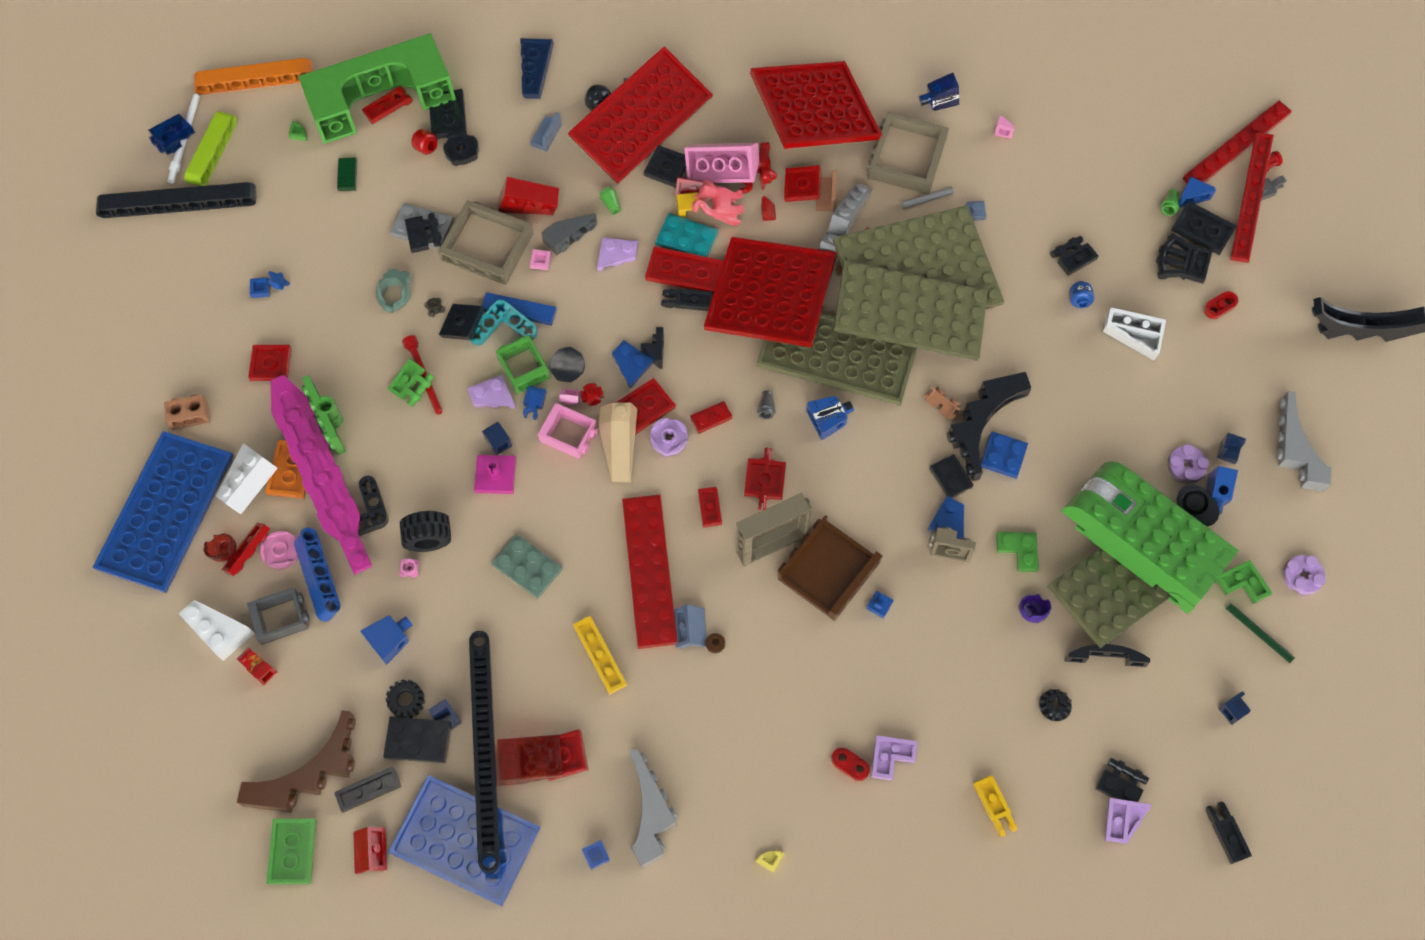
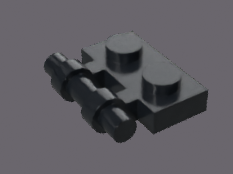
M429 213L427 221L423 220V216L404 219L411 253L430 250L428 243H434L435 247L441 246L440 240L442 237L438 231L439 222L435 217V213ZM431 229V234L427 235L426 230Z
M1082 236L1073 237L1066 244L1058 245L1055 247V250L1050 252L1052 258L1061 257L1057 263L1068 276L1096 261L1099 257L1089 243L1083 246L1080 244L1084 241Z
M1111 757L1107 765L1113 767L1114 770L1111 773L1105 769L1095 789L1114 799L1138 802L1144 790L1136 785L1138 781L1146 785L1149 777L1143 775V772L1138 769L1134 770L1128 767L1122 760L1117 761ZM1122 772L1130 776V782L1119 777L1120 773Z

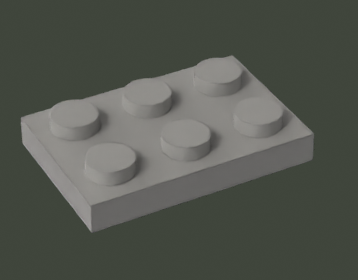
M403 203L390 233L393 237L408 240L404 219L423 216V220L427 221L428 214L435 213V217L439 222L438 231L441 233L442 239L440 241L442 245L452 227L454 218L453 216ZM431 229L426 230L427 235L431 234ZM428 243L429 246L433 248L440 249L441 247H435L434 243Z

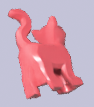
M704 180L695 198H711L712 209L704 201L695 200L692 204V210L697 212L698 207H700L706 215L713 216L732 226H738L740 220L736 216L744 212V207L741 204L738 206H733L732 204H735L737 199L743 197L742 190L733 192L725 187L715 186L709 180Z

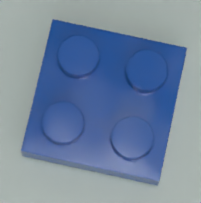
M992 431L981 467L1017 479L1028 443Z

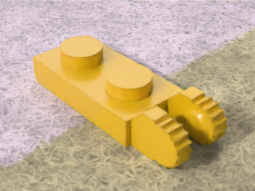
M993 775L974 782L972 785L991 823L993 822L1000 837L1006 835L999 820L1005 817L1009 829L1012 832L1016 831L1017 827L1011 816L1012 812Z

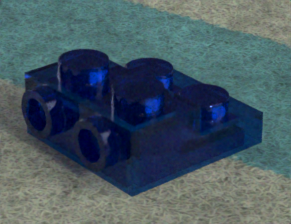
M180 114L148 129L151 135L149 139L153 146H156L161 154L165 152L166 155L175 153L179 148L183 147L180 141L189 138L195 133L193 127Z

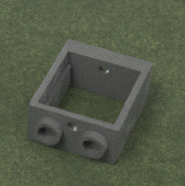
M292 587L247 603L256 639L262 645L309 629L307 622L310 619L307 611L303 610L302 604L305 602L301 592L298 593ZM293 600L299 622L267 633L262 611Z

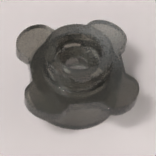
M431 298L424 304L425 308L429 311L428 315L430 317L445 312V307L442 306L440 298Z

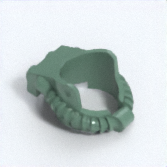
M388 269L387 273L383 274V278L379 280L376 289V299L385 312L393 313L394 310L403 308L408 303L411 293L409 286L411 276L409 272ZM398 285L402 287V298L394 302L393 306L387 305V302L383 299V294L388 290V287Z

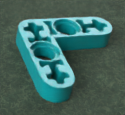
M498 300L481 317L474 334H480L481 339H475L473 335L470 341L475 346L484 344L502 322L522 337L529 335L531 340L537 337L538 330L534 323L504 300ZM499 306H500V307H503V306H504L505 311H504V312H502V311L499 312L498 307H499ZM494 312L495 315L497 314L499 319H496V317L492 315V313ZM513 316L520 317L519 323L515 325L510 323V319ZM489 318L494 320L492 327L485 326V321ZM523 324L526 328L531 329L533 333L526 335L525 329L522 328ZM481 326L487 331L486 333L480 329Z

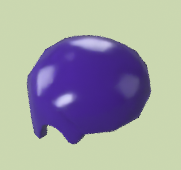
M1040 594L1026 595L1020 600L1018 605L1021 616L1031 623H1039L1045 620L1052 609L1049 599L1043 600Z

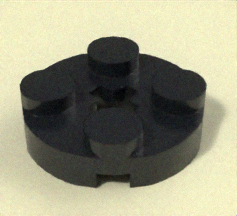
M455 132L448 137L446 143L444 142L443 150L447 160L452 165L458 166L477 160L479 146L477 139L473 135H467V132ZM459 146H462L463 148H465L464 150H461V151L458 150V149H459Z

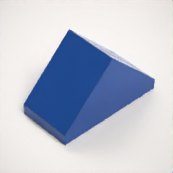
M1191 177L1179 199V208L1186 206L1188 201L1196 204L1211 200L1216 191L1215 187Z

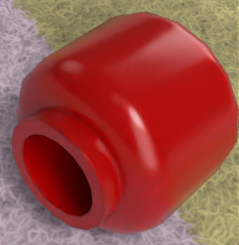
M419 129L413 134L411 144L416 151L428 155L436 150L437 137L425 129Z

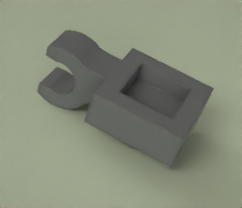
M1283 175L1277 177L1272 182L1269 178L1265 179L1262 200L1275 196L1277 190L1284 187L1283 183L1286 182V179Z

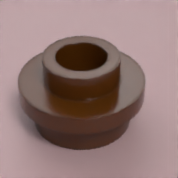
M718 633L709 635L705 642L707 650L711 653L722 652L725 648L724 637ZM718 640L719 644L717 646H714L712 644V641Z

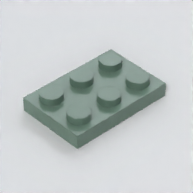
M518 534L512 538L492 562L493 567L537 599L563 570L559 564Z

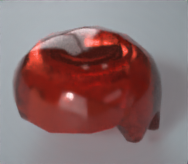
M229 534L213 535L212 541L204 543L203 552L208 558L216 562H225L235 553L236 541Z

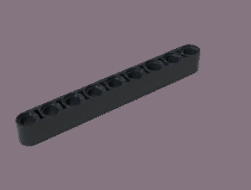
M250 182L102 194L97 196L96 215L101 218H117L253 206L256 204V185Z

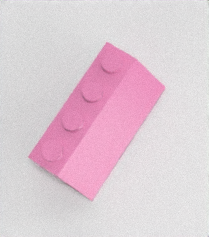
M758 142L692 144L684 148L687 178L709 180L712 183L755 182L759 164Z

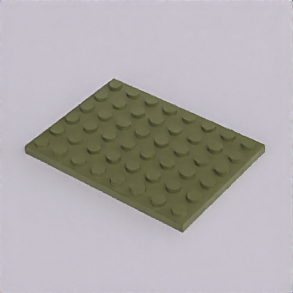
M967 205L834 237L832 240L842 268L844 261H850L988 290L986 309L1000 306L1004 303L1003 296Z

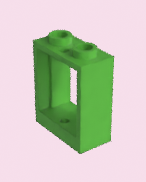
M529 335L520 337L515 342L503 345L495 351L497 359L516 394L527 390L528 386L534 387L550 379L549 371ZM529 349L538 368L514 378L505 360Z

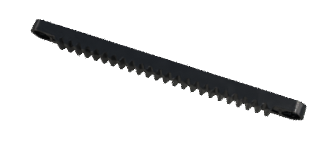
M475 631L469 638L477 850L480 869L486 874H492L499 869L501 861L491 651L487 633ZM476 638H484L485 643L482 646H476L474 644ZM493 857L495 859L494 866L490 868L483 865L484 859Z

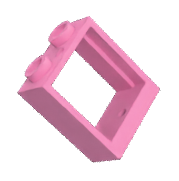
M555 403L541 427L538 437L541 443L581 459L582 455L588 452L589 443L592 438L596 437L598 428L596 420ZM561 418L588 429L578 448L551 437Z

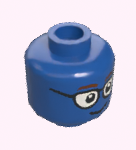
M1078 281L1070 287V302L1074 307L1086 308L1094 302L1093 287L1088 282Z

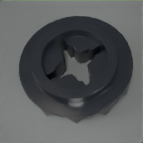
M1050 689L1041 696L1039 708L1047 719L1062 721L1071 713L1072 700L1069 699L1067 693L1059 689ZM1058 698V704L1062 707H1058L1055 711L1054 705L1050 702H1054Z

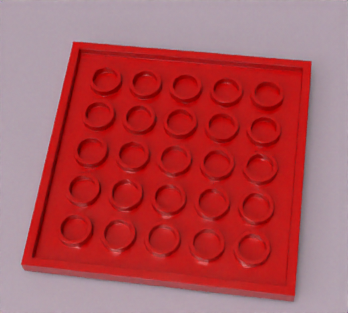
M845 61L751 68L750 75L784 149L875 141L882 137Z
M731 237L706 316L704 330L812 347L836 262L837 252Z

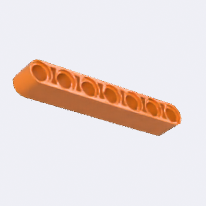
M298 58L198 71L194 73V91L205 95L299 83L298 76L313 72L312 61L308 58Z

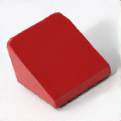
M762 196V220H776L775 205L766 196Z

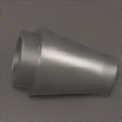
M766 390L762 392L757 413L761 419L768 420L773 418L776 411L773 393Z

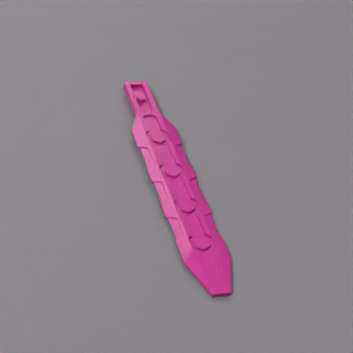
M285 375L271 380V413L279 430L283 433L289 447L290 456L298 467L303 479L302 483L317 510L316 515L324 532L340 542L354 575L373 567L358 535L360 513L354 499L350 497L344 484V477L339 466L335 464L328 448L329 444L324 434L321 433L307 396Z

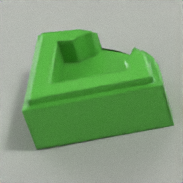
M292 121L288 134L289 139L307 141L305 129L298 122Z

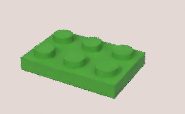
M315 818L273 819L266 884H311L317 824Z

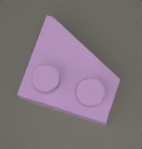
M502 375L467 388L474 407L488 406L490 408H498V406H507L510 409L516 408Z

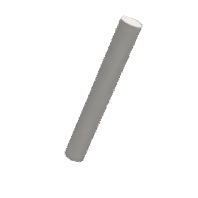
M952 187L903 201L901 204L903 209L952 195L953 189Z

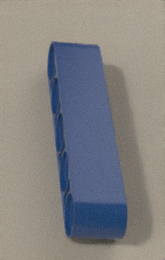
M306 527L302 529L294 540V547L316 615L321 621L328 622L336 615L341 606L318 534L314 529Z

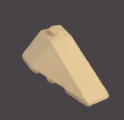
M610 403L600 407L598 426L612 482L631 483L637 408L632 403Z

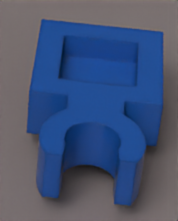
M528 386L523 402L524 406H527L523 410L524 418H527V414L530 412L534 413V420L538 418L537 408H543L547 394L546 389Z

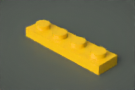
M591 616L572 624L608 694L611 695L626 687L627 683Z

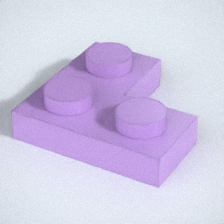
M876 735L871 778L892 781L894 761L915 763L918 741Z

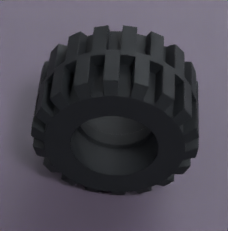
M420 511L402 518L400 521V534L403 548L415 552H429L450 544L449 516L438 511Z

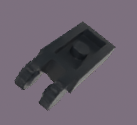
M664 289L662 293L664 297H676V300L663 299L661 306L708 311L713 292Z
M1223 801L1217 804L1218 810L1224 818L1223 820H1219L1213 807H1206L1208 818L1213 823L1212 826L1230 864L1251 857L1252 854L1226 804Z

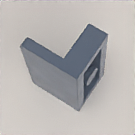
M556 112L553 118L549 116L544 117L531 140V146L546 152L548 151L562 126L560 113Z
M687 604L674 609L677 634L676 648L683 649L691 645L705 647L706 625L704 608Z

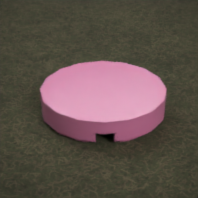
M276 531L269 534L260 546L262 560L273 569H285L293 565L298 559L294 547L296 537L287 531Z

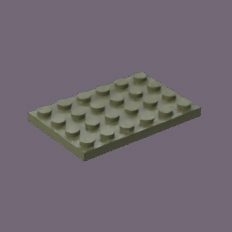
M1101 548L1047 586L1100 648L1158 608L1171 596L1157 584L1153 587L1148 585Z

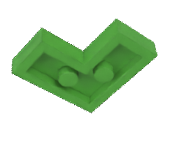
M997 532V553H1017L1018 572H1038L1037 533Z
M1251 560L1221 574L1216 580L1225 595L1243 588L1253 604L1273 594Z

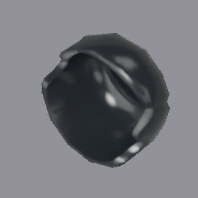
M592 85L585 95V105L590 110L595 109L611 94V91L603 85Z

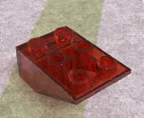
M560 734L497 739L499 786L524 784L563 776Z

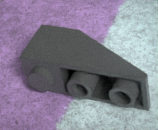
M593 213L554 222L541 232L543 242L556 255L565 252L571 244L579 241L584 234L596 227L597 216Z

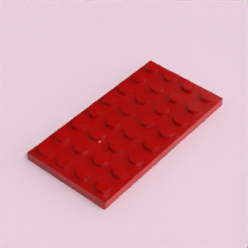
M664 46L568 132V136L619 184L652 154L658 145L665 142L712 98L713 94Z

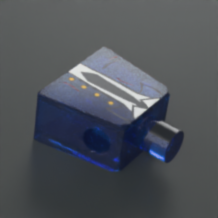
M954 73L928 83L927 93L918 96L921 106L930 103L932 110L937 111L960 105L959 85Z

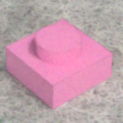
M533 249L530 268L548 270L551 251Z
M563 388L559 401L565 402L568 405L579 403L581 390Z

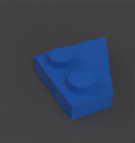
M625 340L612 352V356L625 377L629 388H632L653 364V360Z

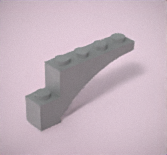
M855 183L833 213L828 232L821 240L819 250L836 252L832 241L833 238L849 234L858 214L871 194V188L864 184Z
M1288 391L1279 401L1281 414L1278 418L1280 431L1277 436L1279 448L1276 453V459H1279L1278 467L1300 470L1298 479L1301 481V488L1324 492L1331 485L1332 467H1328L1321 460L1307 440L1298 417L1296 392Z
M636 748L629 753L640 781L642 815L638 837L635 845L631 848L643 869L664 857L663 850L666 848L661 838L656 839L655 837L677 825L675 819L678 816L673 807L669 808L665 801L668 798L663 788L658 789L656 785L658 779L654 771L651 770L649 772L646 764H648L646 756L643 752L639 753Z

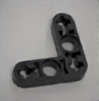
M369 475L362 477L359 481V488L367 513L360 515V521H364L366 525L358 531L359 536L381 529L389 521L378 484ZM367 482H370L371 484V493H369L366 487ZM378 498L379 502L375 506H370L369 500ZM378 515L382 517L381 522L376 520ZM368 518H370V520H371V523H372L371 526H370V523H369L368 520H367Z

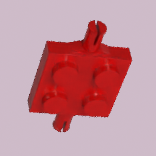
M768 447L764 448V458H748L744 496L759 499L758 510H761L762 503L763 510H765L766 502L769 499L782 500L786 462L771 459L773 449L769 448V454H767Z

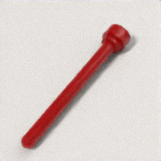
M409 335L403 338L404 348L410 351L414 362L425 369L417 350L419 343L416 336ZM426 371L422 375L423 378L427 375ZM431 384L429 388H426V392L435 413L440 415L442 408Z

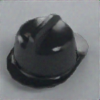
M1195 484L1186 485L1178 492L1176 498L1177 505L1205 526L1209 527L1219 519L1220 509L1218 504L1201 486Z

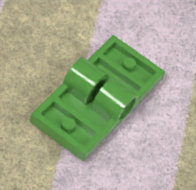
M309 375L303 377L302 380L305 385L301 387L323 430L326 441L332 450L336 449L339 455L345 453V448L336 431V428L340 427L343 423V417L331 397H320Z

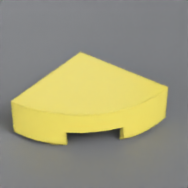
M777 850L768 851L761 854L755 862L774 873L785 853Z

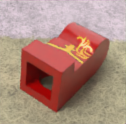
M249 647L237 658L246 670L263 686L277 673Z

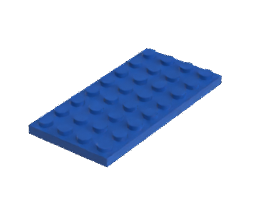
M162 431L92 568L167 593L234 455L231 452Z

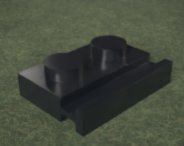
M954 454L931 465L929 468L946 496L954 498L966 490L972 489L974 486Z

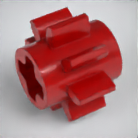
M596 383L586 384L583 386L584 391H580L582 402H587L588 406H596L604 398L602 387H597Z

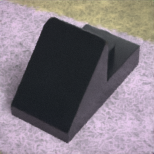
M656 327V334H652V343H641V352L653 360V364L659 369H663L664 327Z

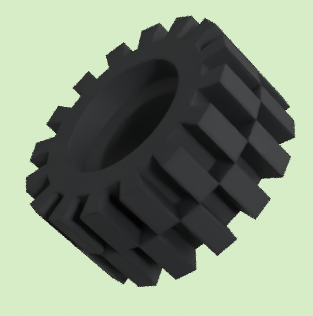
M403 679L401 683L395 682L396 685L394 687L391 685L389 687L390 692L387 691L386 693L388 696L386 698L388 708L396 717L413 718L414 714L417 716L419 714L418 711L424 708L422 705L425 704V695L416 682L413 683L412 680L406 681ZM404 692H409L413 695V701L408 706H400L398 703L399 696Z

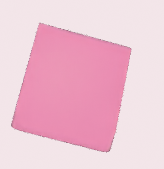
M1000 115L994 135L1011 139L1015 126Z

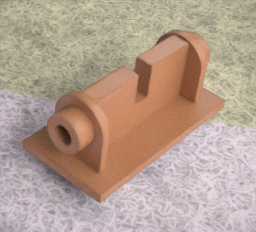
M930 386L933 391L925 394V401L935 409L942 404L943 406L939 412L947 417L948 420H954L957 417V410L962 412L959 409L960 404L953 398L950 401L945 398L946 393L939 387L934 389Z

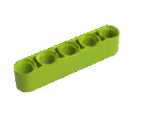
M217 111L214 114L186 169L184 176L186 183L198 186L207 185L236 127L237 118L235 115Z

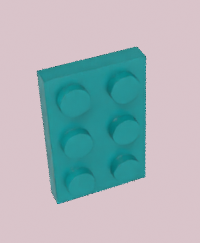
M668 213L657 236L655 245L665 249L708 257L718 235V229Z

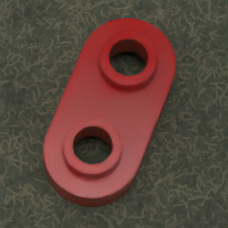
M1231 291L1223 292L1207 302L1204 307V314L1210 319L1220 318L1236 307L1239 301L1238 296Z
M837 748L833 752L831 762L835 768L855 781H863L868 777L870 767L865 760L846 748ZM844 755L846 760L841 761L838 756ZM861 766L863 768V772H857L856 767Z

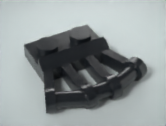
M1171 233L1167 237L1168 240L1159 247L1160 254L1156 258L1159 270L1157 273L1158 279L1181 277L1183 280L1188 279L1203 284L1213 250L1189 244L1176 234ZM1173 244H1176L1184 250L1177 249L1171 246ZM1167 255H1173L1176 257L1183 258L1185 260L1183 262L1177 259L1167 257ZM1165 265L1176 267L1182 270H1166Z

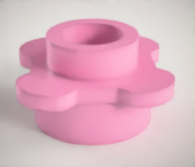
M401 560L399 575L403 578L406 576L416 578L419 575L417 571L420 565L419 560Z

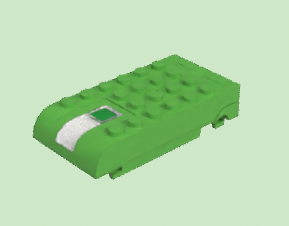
M1109 461L1101 465L1061 510L1062 513L1078 524L1075 527L1076 530L1151 587L1156 584L1171 595L1168 600L1175 605H1179V608L1187 614L1201 601L1239 551L1126 466L1118 462Z

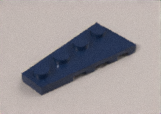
M520 38L523 97L541 99L554 42L552 39Z

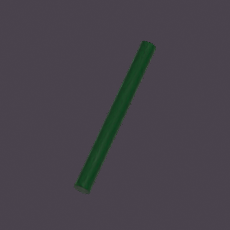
M1233 604L1226 608L1227 611L1288 663L1295 659L1292 654Z

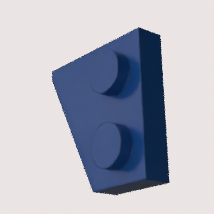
M946 496L928 530H937L938 527H950L957 531V539L964 538V504Z

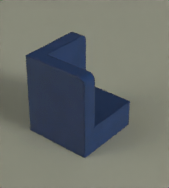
M499 422L482 431L486 442L495 455H499L512 447L509 436Z
M1227 433L1220 443L1217 458L1236 464L1246 438Z
M1243 691L1218 708L1231 725L1251 712L1241 699L1245 695Z
M446 699L428 710L434 720L450 721L451 730L461 724V721Z

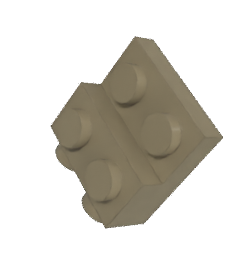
M938 527L937 530H932L928 548L931 549V556L969 563L975 551L976 542L968 538L957 539V531L950 527Z

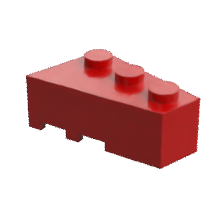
M506 177L500 193L498 212L554 215L558 206L559 188Z

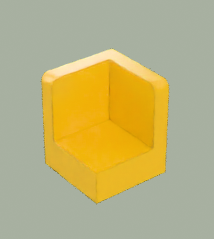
M698 192L676 195L678 216L686 218V211H691L693 202L699 200V198H695Z

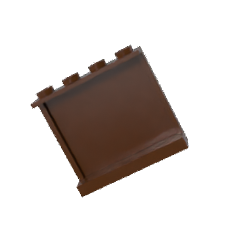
M825 515L822 520L818 519L812 527L814 530L803 537L801 540L802 545L799 548H794L789 556L790 560L787 563L783 562L777 572H779L778 580L835 621L881 563L883 555L877 551L874 554L829 523L827 521L828 516Z

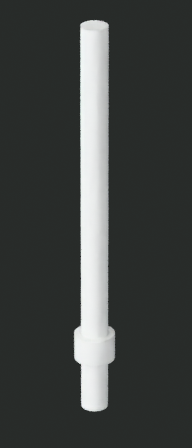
M193 94L174 159L170 162L167 182L171 184L175 182L176 175L180 172V162L200 99L198 94Z

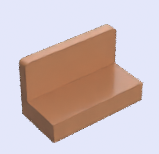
M836 170L832 171V177H821L820 199L816 200V211L834 212Z

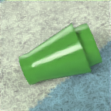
M612 187L603 189L599 193L601 201L611 211L612 215L619 213L621 208L616 190Z
M1169 190L1161 204L1162 212L1167 216H1172L1179 210V192L1177 190Z

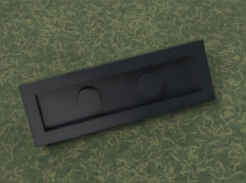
M392 766L334 793L340 810L344 813L402 786L396 770Z

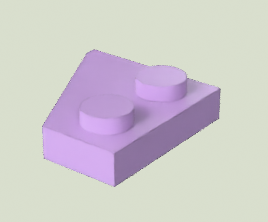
M602 237L597 265L598 271H602L604 267L611 265L615 267L624 262L635 261L638 241Z
M1109 798L1104 841L1127 844L1146 813L1150 810L1151 804Z

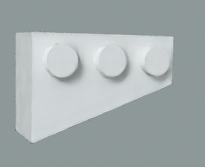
M1111 307L1106 314L1103 332L1155 361L1160 354L1166 320Z
M243 443L216 497L242 514L278 468Z
M196 600L192 601L178 613L223 661L255 634L248 626Z

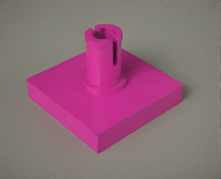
M477 455L475 493L513 494L516 456Z

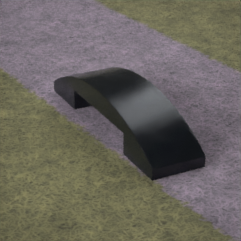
M1097 644L1084 646L1068 653L1065 657V662L1085 663L1089 656L1125 658V666L1146 667L1150 663V658L1134 649L1113 644H1106L1102 648Z

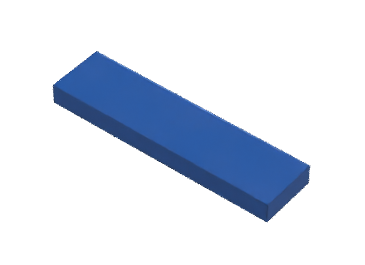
M486 292L482 303L484 311L487 312L496 301L504 300L530 321L551 326L557 308L554 306ZM500 306L498 307L499 312H500V311H502V312L505 311L504 306H503V307H500Z

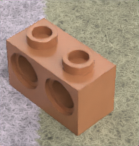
M195 394L187 398H174L171 401L164 402L166 423L172 430L210 423L208 402L203 395Z

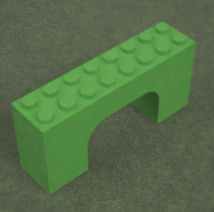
M431 33L298 76L324 144L357 133L350 115V109L356 101L395 87L405 86L415 91L423 111L428 110L431 106H439L442 102L445 104L448 103V100H456L450 76ZM443 91H449L450 93L443 94Z

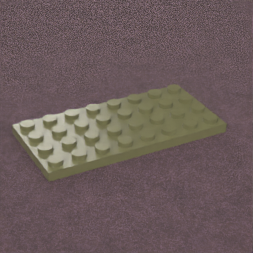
M844 261L833 331L978 361L981 351L988 290Z
M822 313L812 347L768 340L763 342L757 360V367L899 406L902 403L917 350L914 347L833 331L835 317Z

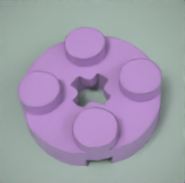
M663 418L657 421L651 429V445L655 451L665 457L681 452L688 443L685 425L677 419L668 420V418ZM665 434H673L674 436L672 440H666Z
M1186 444L1176 448L1168 458V470L1171 476L1179 482L1196 483L1207 472L1209 461L1199 449ZM1184 461L1190 462L1192 468L1189 466L1186 468Z
M1295 556L1286 564L1283 570V579L1286 585L1291 590L1294 589L1302 595L1315 593L1326 581L1325 571L1314 556ZM1302 571H1305L1308 574L1307 579H1305L1304 576H1300V573H1302Z

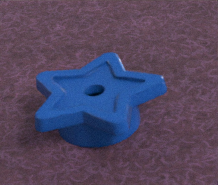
M268 272L271 277L268 282L273 288L283 290L284 286H289L290 283L284 279L283 273Z

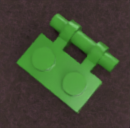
M409 358L388 389L402 400H405L407 395H409L410 399L407 401V404L413 407L417 401L421 400V395L425 389L431 386L432 383L430 382L435 376L428 372L425 378H423L422 375L426 370ZM419 381L420 385L415 392L412 391L415 384Z

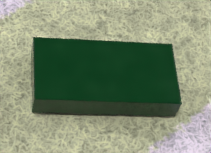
M356 157L338 158V191H356Z

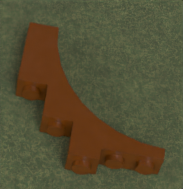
M342 710L338 724L329 741L314 758L296 771L274 780L241 782L237 803L242 807L291 813L292 808L297 803L296 792L321 795V790H324L326 786L325 775L350 777V772H353L355 768V760L350 753H347V750L349 751L351 747V730H354L356 725L354 715L350 711Z

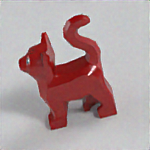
M769 142L760 144L759 164L756 174L760 173L759 180L762 190H764L766 184H770L773 180L777 179V173L771 169V160L768 156L770 150ZM741 182L746 187L739 190H742V194L749 193L753 188L752 182Z

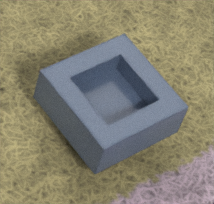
M984 201L966 202L973 221L986 219Z

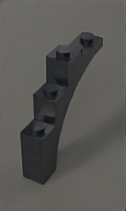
M1322 297L1313 299L1312 313L1320 321L1318 323L1320 334H1323L1327 339L1349 334L1358 341L1378 335L1385 342L1425 332L1424 306L1403 311L1372 313L1339 308L1328 303Z
M1026 372L983 381L979 389L981 400L968 402L963 410L965 421L950 425L947 432L948 442L952 443L953 449L960 448L961 457L965 458L967 475L971 476L972 481L980 480L983 473L979 450L982 431L992 416L1002 407L1029 395L1032 387Z

